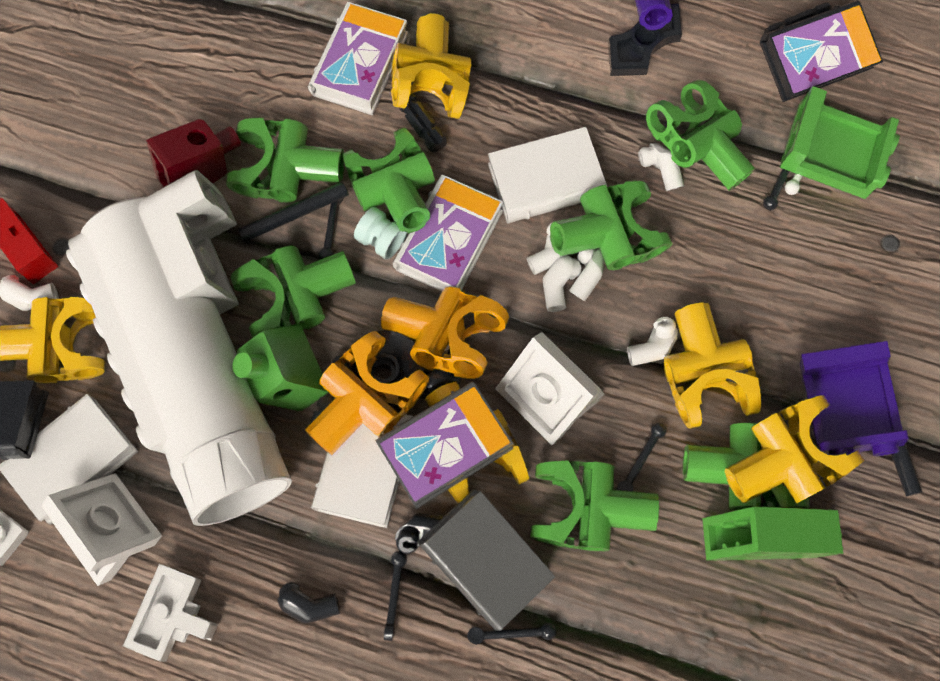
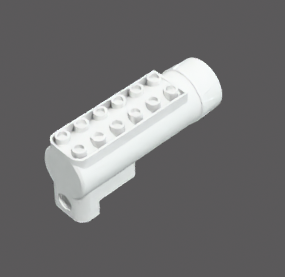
M195 170L148 197L122 200L98 211L86 222L80 234L68 240L69 249L66 250V254L70 263L78 270L81 277V293L87 302L92 305L96 315L93 319L94 326L99 335L105 339L110 353L107 354L108 362L112 369L120 376L124 389L121 391L123 400L129 409L134 412L139 424L136 427L139 440L149 450L166 455L170 475L183 497L193 524L207 526L231 520L267 504L290 487L292 480L278 450L275 434L270 429L257 400L254 398L247 379L237 377L233 371V360L237 353L220 314L239 305L211 242V238L234 227L237 223L218 188L199 171Z

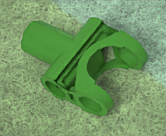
M694 80L683 87L681 101L686 109L684 111L666 100L658 101L650 106L646 114L647 126L655 139L662 141L670 149L671 159L678 166L690 167L702 159L728 191L734 189L755 171L754 166L731 141L741 132L742 123L739 115L735 110H728L718 98L719 92L706 81ZM693 89L701 93L704 100L703 105L698 104L693 99ZM658 110L665 115L667 127L660 123L657 116ZM710 117L713 118L705 124L698 127L703 121L708 120ZM682 121L690 122L689 128L685 133L679 135V131L676 129Z
M249 118L241 120L237 124L236 134L239 140L255 145L256 148L263 149L265 153L256 165L228 173L226 186L233 192L255 199L268 198L278 200L279 202H293L297 198L300 179L340 183L343 179L344 159L342 153L344 150L305 146L308 128L303 123L291 119L273 121L264 120L263 118ZM277 131H279L277 147L275 148L270 135L276 136ZM266 167L268 175L260 181L258 175Z
M403 127L394 131L395 147L390 154L376 160L366 159L358 153H354L353 149L343 152L342 155L348 176L364 212L385 203L400 231L412 233L425 226L426 222L430 219V212L417 189L434 183L435 178L424 152L421 151L414 137L406 128ZM400 153H401V155H402L401 162H400V158H399V154H400ZM361 166L370 167L372 174L365 176Z
M626 181L620 185L610 187L601 185L590 189L580 198L586 215L554 221L550 226V241L555 253L565 256L599 248L608 270H618L630 264L643 263L655 258L672 246V241L668 233H659L658 230L650 231L642 228L632 217L631 208L644 203L651 197L650 189L647 183L643 181ZM634 232L643 238L637 246L630 244L628 240Z
M285 246L276 249L271 255L256 261L253 259L236 269L230 277L233 288L236 291L264 289L275 293L276 298L271 309L249 327L252 338L268 329L297 325L302 326V329H310L317 326L325 319L318 298L356 284L344 251L305 265L299 249L295 246ZM272 263L277 273V276H275L273 273L269 271L271 270L269 265ZM290 312H292L296 324L292 325L290 323Z
M757 423L730 425V448L686 444L682 466L684 481L729 485L724 472L725 468L761 450V444L751 430ZM782 484L762 494L766 501L764 507L810 508V497L796 504L788 489ZM729 486V509L737 511L754 506L761 507V495L743 503L736 497Z
M569 460L540 463L536 465L535 477L552 481V484L565 489L572 499L573 508L571 514L560 522H552L551 525H532L530 538L559 547L587 551H610L611 527L656 531L659 517V497L657 493L613 490L615 467L608 463ZM579 466H583L582 486L575 474L578 473ZM580 518L578 546H574V538L568 536Z

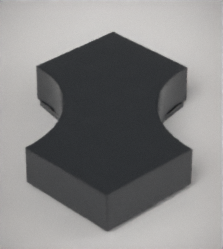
M670 4L673 15L672 19L661 29L648 30L638 21L631 30L609 37L610 76L647 75L652 55L665 45L680 42L682 29L679 4Z

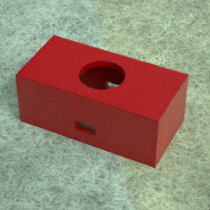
M0 198V249L14 268L34 285L59 266L19 213L3 198Z

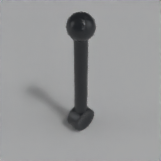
M782 169L770 196L763 200L765 209L771 211L777 208V197L790 171Z
M344 198L330 205L324 248L319 252L320 260L334 255L331 246L337 208Z
M659 422L652 425V435L627 478L617 485L616 490L633 491L632 484L656 442L667 433V428L663 423Z
M396 551L391 556L394 569L387 621L384 629L385 641H393L401 572L402 567L407 563V555L401 551Z
M544 623L540 628L483 631L479 627H473L468 631L467 637L469 642L475 645L489 639L542 636L545 640H552L555 638L557 630L552 623Z

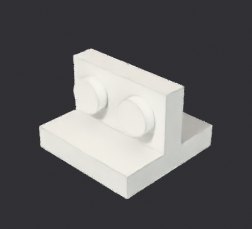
M543 332L532 338L495 388L551 445L561 439L572 424L597 404L604 395L601 389Z
M116 473L49 494L41 505L97 586L111 581L129 556L155 546L162 537Z

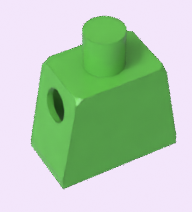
M297 325L264 330L237 350L233 360V371L237 377L247 379L253 396L259 403L303 411L328 393L320 385V379L323 374L302 326Z

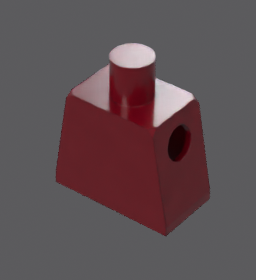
M197 119L146 140L156 178L163 188L195 170L199 171L213 184L227 173L224 155L241 146L239 137L231 126L213 133L205 120Z

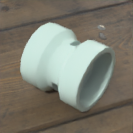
M377 207L370 208L363 215L354 231V239L363 245L374 246L376 254L386 260L396 254L407 236V232L400 231L395 221L390 222L386 217V213Z

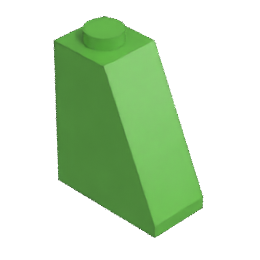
M754 506L702 518L706 560L818 558L843 554L838 510Z

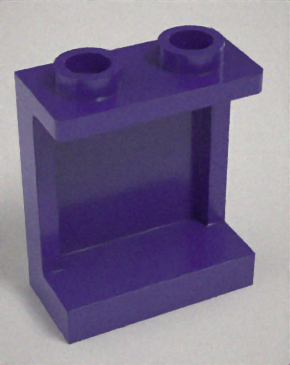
M887 341L801 355L800 369L806 399L824 395L830 404L811 423L816 447L825 454L837 456L846 453V455H849L857 450L860 452L872 450L873 456H885L898 453V446H904L909 440L907 430L903 431L890 376L888 361L891 355Z

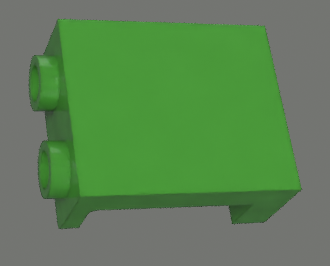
M812 86L798 105L779 167L866 199L876 188L881 189L890 175L891 167L887 166V162L899 142L900 135L896 134L899 119L890 117L884 125H878L826 106L823 103L827 91Z

